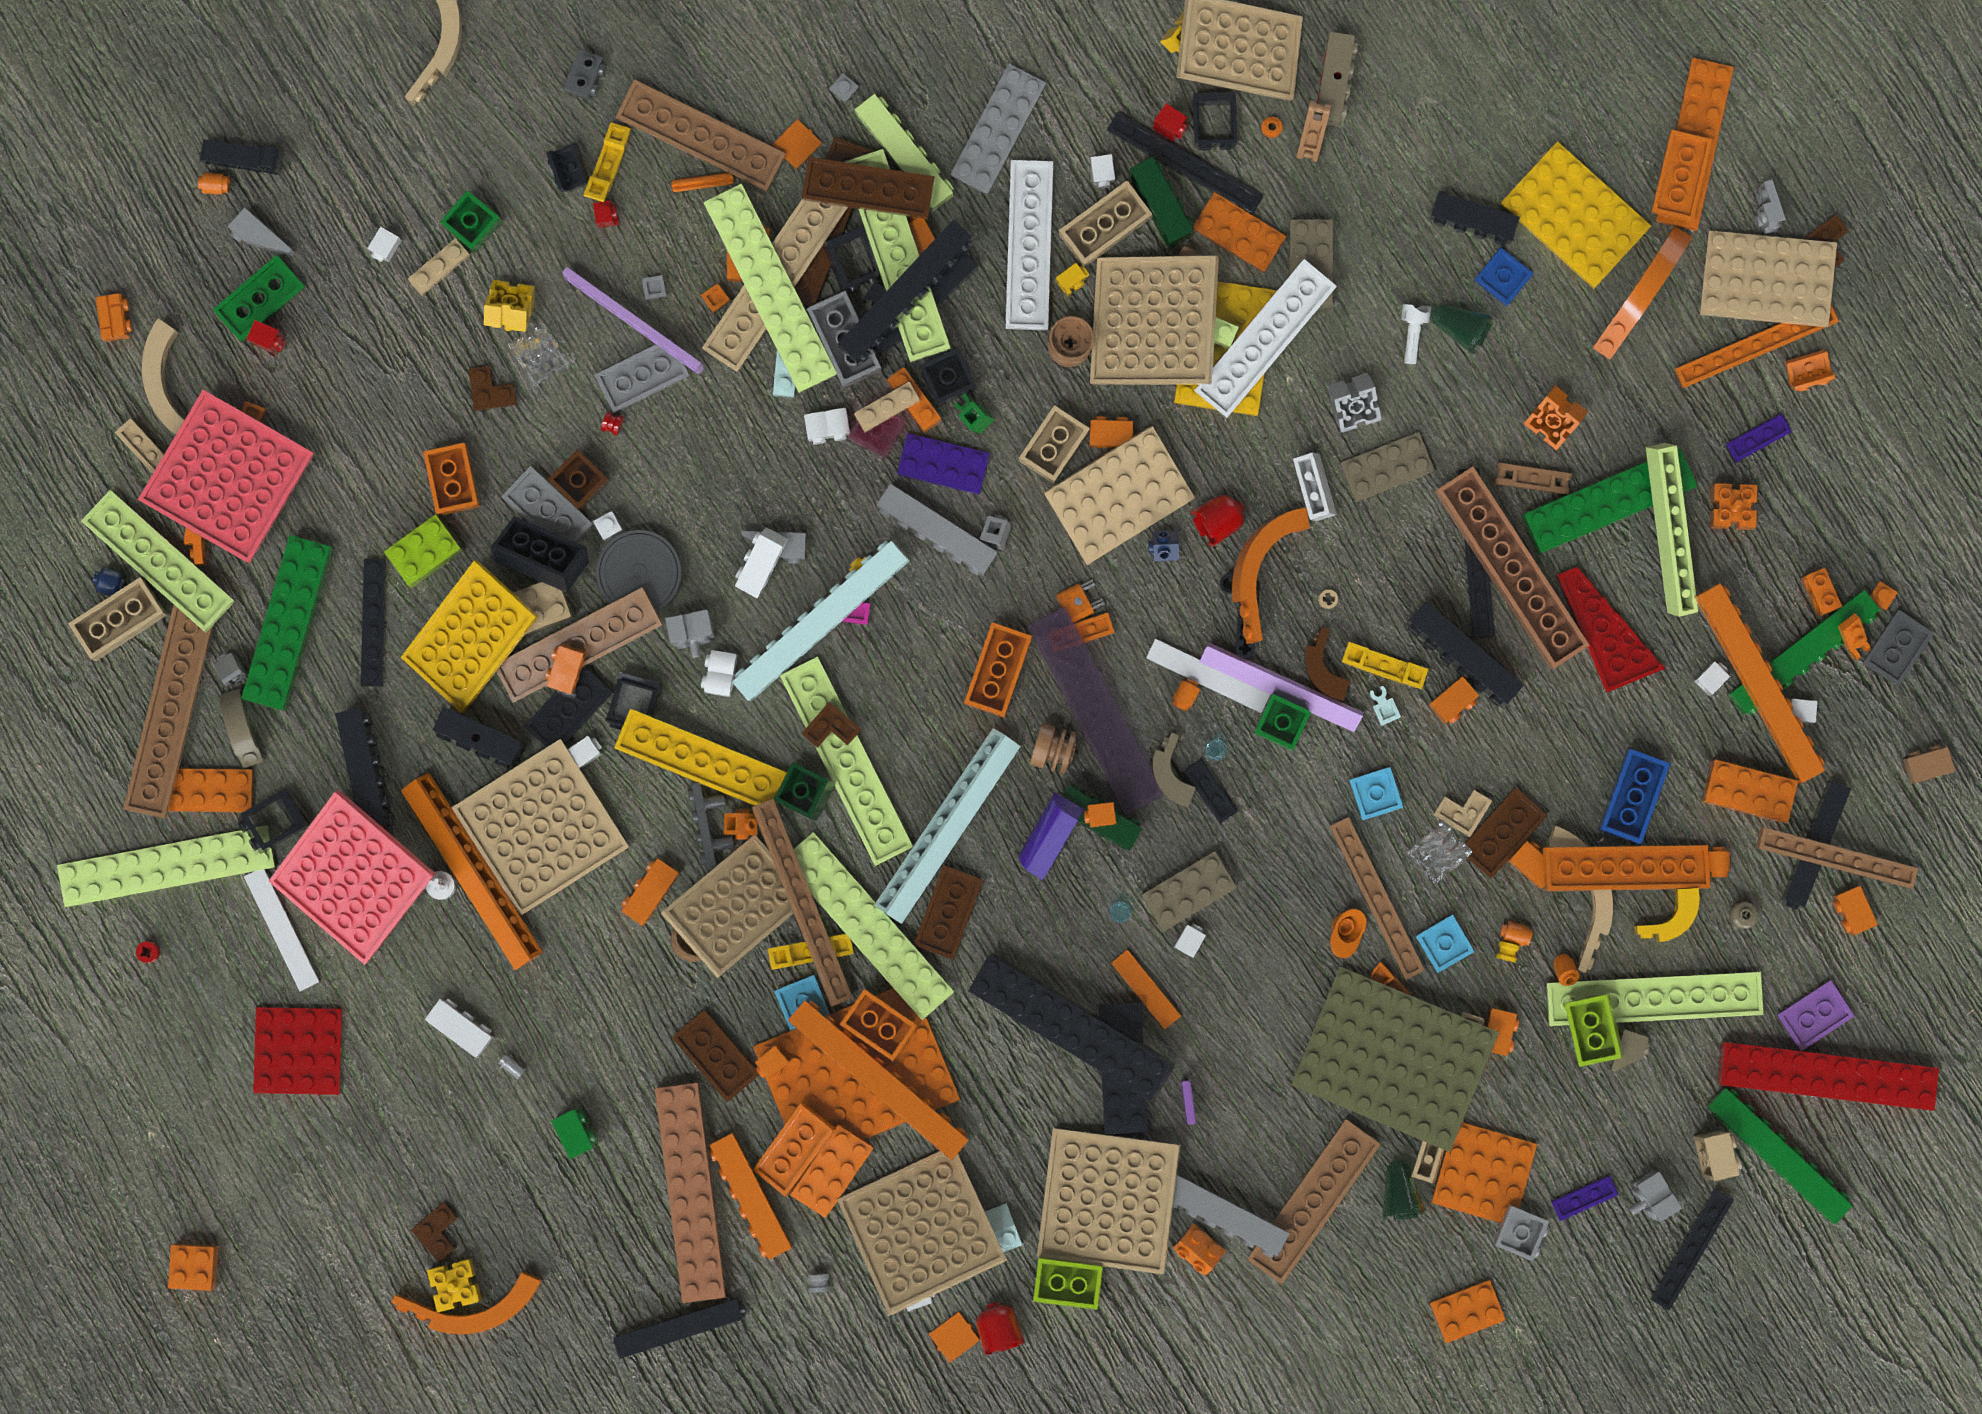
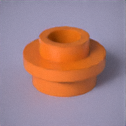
M1276 117L1266 118L1261 125L1263 134L1268 138L1279 136L1283 128L1282 122ZM1271 123L1275 124L1276 129L1270 130L1268 125Z

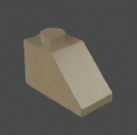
M1621 1029L1619 1036L1624 1057L1611 1060L1608 1070L1617 1071L1641 1059L1643 1054L1647 1055L1650 1048L1649 1037Z

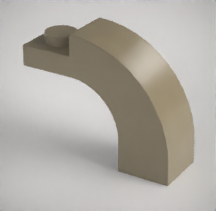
M240 689L219 695L225 727L236 756L239 757L243 768L264 762L263 755L251 729L247 704L245 700L241 699L242 693Z
M1171 732L1169 737L1165 735L1161 748H1164V752L1157 749L1154 752L1152 760L1153 776L1158 788L1165 797L1177 805L1188 808L1196 788L1179 781L1171 770L1170 760L1179 735Z

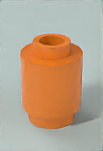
M203 172L202 176L198 178V189H202L203 194L223 195L224 193H229L230 177L225 176L224 173Z
M1188 678L1186 681L1181 680L1173 696L1174 701L1172 705L1187 712L1189 707L1193 706L1200 692V689L1197 688L1199 684Z
M1713 847V851L1708 852L1711 877H1728V872H1730V851H1726V847Z
M1509 920L1507 924L1503 923L1500 931L1503 941L1519 946H1529L1533 934V929L1528 928L1527 925Z
M1561 954L1554 959L1553 968L1559 983L1564 986L1575 984L1579 980L1580 975L1573 958L1567 954Z

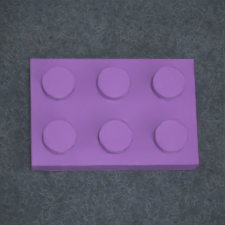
M1829 980L1776 1016L1799 1051H1802L1853 1018L1854 1014L1832 981Z

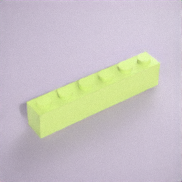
M875 94L855 109V114L900 171L935 176L930 209L934 212L953 197V186L947 179L943 181L939 176L941 172L934 163L930 164L927 161L926 157L928 155L921 146L917 148L912 142L915 140L908 130L904 131L901 128V121L897 115L889 113L886 109L889 106L882 97L878 98Z

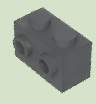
M578 49L564 86L566 93L590 101L591 96H595L599 86L596 84L599 76H603L606 69L603 57Z

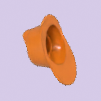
M1349 909L1336 915L1332 921L1330 947L1333 954L1339 958L1350 957L1358 948L1366 928V917L1360 910Z

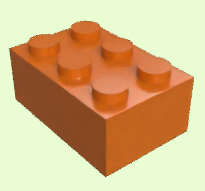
M465 442L423 451L434 507L438 516L481 508L469 449Z
M866 989L862 991L840 1023L845 1029L892 1061H894L918 1026Z

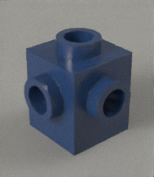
M1178 530L1152 532V540H1148L1149 553H1153L1154 562L1179 560Z

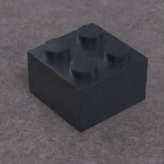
M958 348L920 365L921 373L937 407L976 390L974 380Z

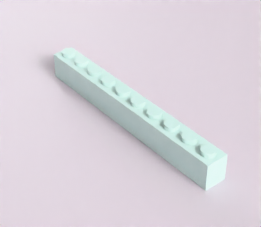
M894 541L882 543L877 548L879 552L875 556L869 555L861 562L863 566L858 571L853 569L845 576L847 580L842 585L838 583L829 591L831 595L826 599L820 598L813 605L815 607L814 610L810 613L807 611L797 619L799 623L796 626L792 627L790 625L781 633L783 637L778 642L773 640L765 647L767 651L762 656L757 654L750 660L752 665L746 670L744 668L740 669L734 675L736 679L732 683L748 701L755 699L910 561Z
M993 728L874 906L899 923H903L1021 746Z

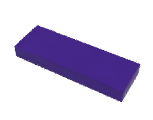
M1780 414L1730 441L1725 446L1734 462L1737 463L1792 431L1783 415Z
M1610 1175L1550 1202L1558 1220L1562 1221L1618 1196V1192Z

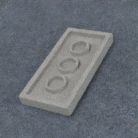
M658 345L649 347L595 374L613 413L690 376L683 363Z
M531 466L501 496L528 522L574 542H577L593 525Z

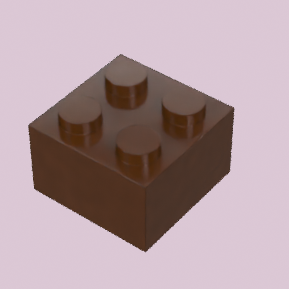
M578 449L547 479L580 512L610 482Z

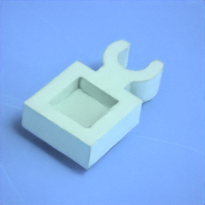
M1381 686V696H1375L1373 690L1369 694L1377 702V705L1372 708L1380 725L1383 726L1401 716L1393 698L1386 700V689L1384 686Z

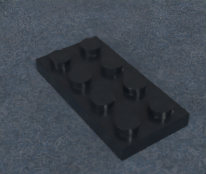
M583 666L575 691L572 694L556 690L523 727L546 748L559 739L566 745L613 692Z

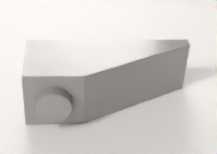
M246 208L228 225L232 230L230 235L238 242L243 240L246 244L290 256L295 254L290 247Z
M742 531V537L752 542L757 532H762ZM776 532L788 539L780 558L788 560V564H801V561H806V533Z

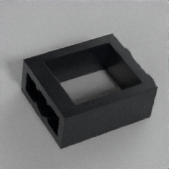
M1236 92L1193 93L1194 148H1199L1201 151L1211 150V147H1220V150L1233 149L1237 145ZM1230 105L1231 139L1200 140L1199 106Z
M865 226L823 243V248L841 291L847 289L848 292L860 288L859 284L864 281L870 284L879 280L878 276L881 274ZM860 237L874 272L848 282L834 248Z
M285 789L246 810L238 817L240 829L243 833L247 832L252 849L254 851L258 850L259 854L298 834L307 826ZM278 802L292 828L264 843L249 817Z

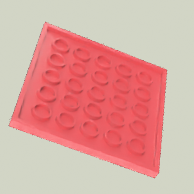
M202 390L138 500L250 564L314 453L207 391Z
M338 789L268 882L365 965L370 961L436 873Z

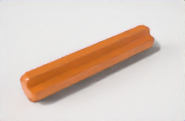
M720 173L672 180L671 186L673 192L733 184L734 177L731 173Z

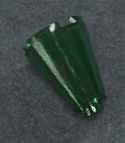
M1444 304L1440 307L1436 306L1431 316L1434 319L1433 324L1473 355L1478 352L1475 350L1476 346H1482L1489 333L1491 324L1488 321L1493 320V317L1489 314Z
M1403 1160L1392 1161L1386 1170L1383 1220H1388V1216H1394V1220L1417 1218L1418 1213L1424 1216L1425 1208L1409 1165L1404 1164Z

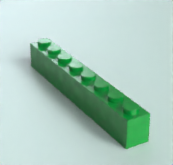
M1865 590L1859 592L1769 662L1772 668L1771 675L1774 680L1777 679L1783 689L1794 682L1792 678L1797 674L1802 676L1811 669L1809 667L1814 661L1819 663L1826 658L1828 650L1831 648L1836 650L1844 644L1838 626L1855 613L1860 618L1861 623L1866 622L1867 625L1878 617L1876 613L1880 609ZM1740 684L1727 694L1742 715L1747 713L1752 715L1757 711L1743 684Z
M1722 1087L1705 1107L1831 1224L1836 1225L1853 1206L1848 1202L1850 1198L1841 1190L1837 1192L1833 1188L1835 1184L1827 1176L1822 1178L1817 1173L1819 1169L1812 1162L1808 1161L1806 1163L1801 1158L1803 1154L1794 1146L1790 1148L1785 1143L1787 1139L1778 1131L1774 1133L1769 1128L1771 1124L1763 1117L1759 1119L1754 1114L1755 1109L1747 1102L1743 1104L1738 1100L1739 1094L1731 1087L1729 1089Z

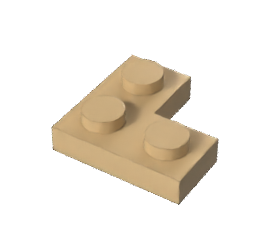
M1476 790L1472 791L1463 807L1444 797L1433 815L1464 835L1471 837L1492 800Z

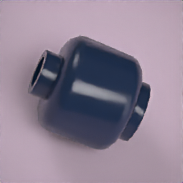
M104 566L100 572H95L92 583L96 584V592L112 596L123 588L126 578L123 577L121 571Z

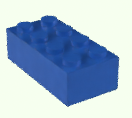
M1632 749L1626 750L1598 830L1637 845L1642 844L1670 763Z

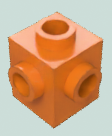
M736 809V813H724V835H736V839L748 840L749 835H757L758 822L755 814H749V809Z

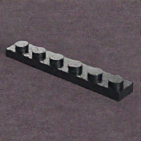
M364 559L360 683L362 687H383L386 559Z
M1714 1188L1650 1300L1670 1311L1732 1205L1733 1198Z

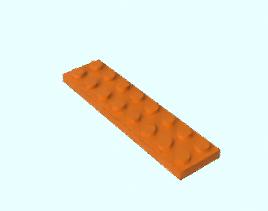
M1697 58L1691 59L1676 131L1713 139L1694 221L1688 222L1657 214L1655 222L1692 231L1698 230L1734 67Z
M1708 845L1543 848L1545 891L1711 888Z

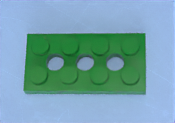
M275 255L217 305L213 311L242 343L247 338L255 320L264 324L306 287L281 258ZM274 279H278L281 282V286L277 290L270 289V282ZM257 293H263L265 296L264 302L261 304L254 303V296ZM241 307H247L249 310L245 318L238 317L237 312Z

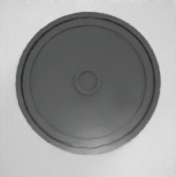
M632 530L614 537L604 547L598 558L596 567L598 587L603 597L610 604L644 587L656 611L659 612L674 600L682 583V564L676 550L662 536L650 531Z

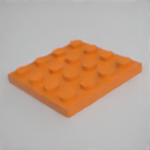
M1462 1123L1451 1152L1445 1150L1431 1203L1501 1223L1508 1205L1520 1208L1537 1144Z

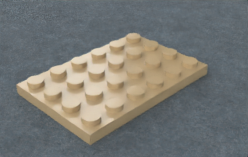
M1185 0L1176 78L1291 101L1294 99L1303 17L1228 0Z
M1709 231L1700 315L1828 327L1837 243Z
M1152 425L1043 492L1086 565L1195 499Z
M753 835L663 910L661 914L713 974L719 978L792 916L794 912L769 850L756 835Z

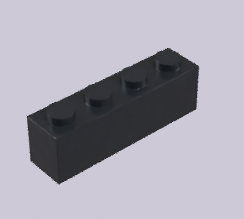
M1438 192L1429 219L1433 220L1435 225L1442 227L1449 225L1454 227L1453 230L1466 233L1468 231L1474 233L1473 236L1479 239L1491 238L1494 239V243L1506 246V244H1511L1520 217Z

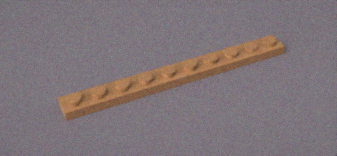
M771 799L752 807L830 1005L835 1006L853 998L774 800Z

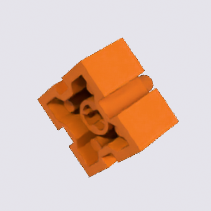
M1556 385L1524 422V425L1535 434H1538L1539 431L1546 436L1544 441L1555 450L1563 444L1588 413L1576 401L1573 404L1566 400L1568 395Z
M1713 484L1710 486V503H1715V509L1710 511L1709 529H1727L1731 527V524H1735V530H1753L1756 528L1757 510H1751V506L1757 502V485L1740 484L1736 487V490L1732 489V484Z

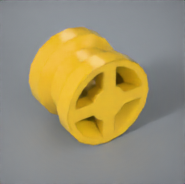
M1499 941L1498 946L1500 949L1496 953L1495 958L1516 963V952L1519 951L1520 946Z

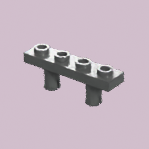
M694 783L690 785L691 789H688L687 793L689 802H693L695 809L691 811L693 823H697L699 830L695 832L697 844H701L703 851L699 852L701 865H705L706 869L716 867L715 852L733 848V841L731 836L716 839L710 837L706 812L709 809L724 807L725 799L723 794L704 797L700 783Z

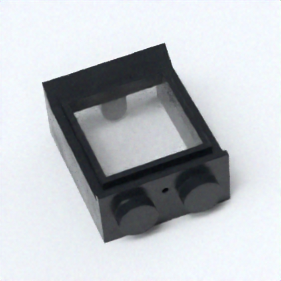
M619 672L605 720L610 723L609 727L621 730L630 708L653 717L662 684Z

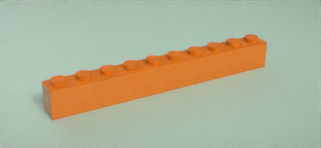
M1721 583L1716 584L1694 596L1795 779L1798 783H1804L1825 771L1823 765H1825L1819 754L1814 752L1812 739L1808 735L1805 736L1802 730L1804 727L1798 716H1794L1792 712L1793 706L1788 698H1784L1780 682L1777 679L1774 680L1771 675L1772 668L1768 661H1764L1760 653H1762V650L1756 641L1753 642L1750 634L1752 633L1746 623H1742L1739 617L1741 612L1735 604L1732 605L1729 599L1731 595L1725 585L1722 586Z
M430 773L413 780L401 792L514 970L528 964L543 953L540 946Z
M804 1001L788 1019V1022L947 1158L953 1160L969 1141L966 1138L968 1134L959 1126L956 1129L949 1124L951 1119L942 1112L937 1114L933 1110L935 1106L926 1098L922 1101L916 1096L919 1092L908 1084L907 1087L900 1082L902 1078L893 1070L889 1073L884 1068L886 1064L877 1056L874 1059L867 1054L869 1049L862 1043L855 1044L851 1040L853 1036L844 1028L840 1031L834 1025L837 1022L829 1015L825 1017L818 1012L820 1008L814 1002L810 1001L807 1003Z

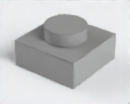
M842 73L829 90L846 104L859 89V86Z
M663 275L642 279L646 301L667 297Z

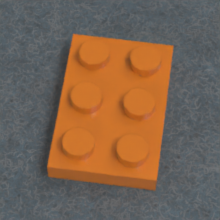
M1489 1279L1429 1302L1445 1343L1506 1320Z

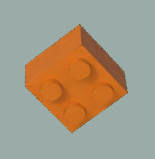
M172 1244L168 1288L207 1291L216 1289L219 1246Z

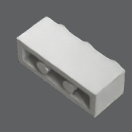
M1312 452L1294 458V465L1310 520L1319 521L1337 515L1320 454Z
M767 527L762 533L757 532L752 541L755 546L753 550H748L744 558L746 564L744 567L741 566L736 574L738 581L735 587L758 598L764 591L788 539Z
M449 998L446 1000L439 999L425 1020L475 1058H479L494 1037L490 1034L492 1030L482 1023L480 1026L473 1022L475 1018L468 1012L464 1011L461 1013L456 1009L458 1005Z

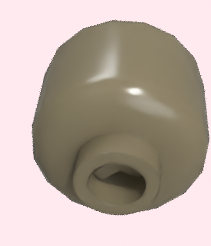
M1738 902L1730 908L1729 920L1738 929H1749L1758 921V910L1752 903Z

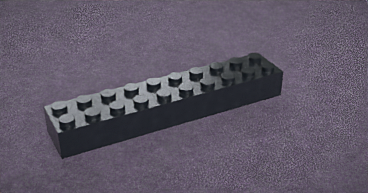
M996 954L988 955L968 990L970 993L1150 1102L1156 1100L1176 1065L1175 1062Z

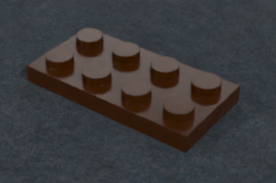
M1515 787L1458 851L1489 879H1492L1548 815Z
M943 865L914 946L954 960L983 880Z
M705 1009L671 1037L726 1102H729L760 1075Z

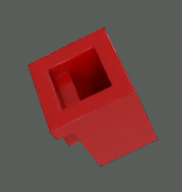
M610 200L593 203L595 221L598 228L619 225L616 204H611Z

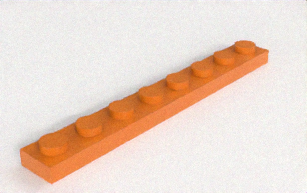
M1832 305L1830 308L1829 326L1839 322ZM1781 323L1674 369L1682 389L1827 327Z

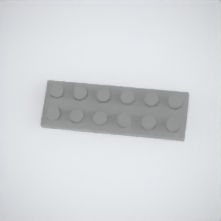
M1008 64L950 176L988 195L1044 90L1046 82Z

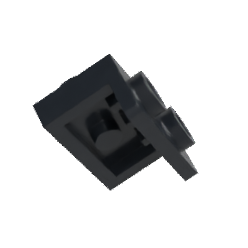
M572 143L557 151H548L546 153L548 165L555 177V185L560 192H572L588 184L589 176L577 143Z

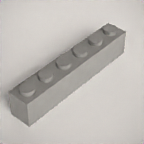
M892 484L888 486L877 503V508L880 509L878 512L888 519L890 516L898 520L896 522L898 526L905 530L909 527L915 531L914 536L924 542L926 539L933 543L932 547L941 553L943 551L951 554V560L958 564H961V562L969 566L968 570L977 576L979 574L984 576L998 555V552Z
M1177 1175L1173 1202L1174 1208H1177L1179 1205L1186 1209L1184 1213L1193 1218H1196L1198 1215L1205 1219L1203 1223L1213 1228L1216 1225L1224 1229L1222 1233L1232 1238L1235 1235L1243 1238V1244L1254 1248L1255 1245L1262 1248L1261 1253L1270 1258H1273L1274 1255L1277 1257L1280 1255L1290 1235L1289 1232Z

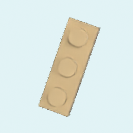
M455 238L407 280L423 296L468 258L470 254Z
M908 382L855 412L854 415L863 431L867 432L918 403L920 399L911 383Z
M130 418L115 433L153 474L164 453Z

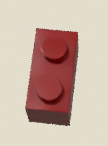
M1166 103L1155 118L1153 129L1174 143L1176 138L1180 140L1186 132L1188 126L1186 124L1187 117Z
M257 320L254 321L247 336V340L252 345L274 355H277L279 351L282 352L286 344V340H284L285 335L279 330Z

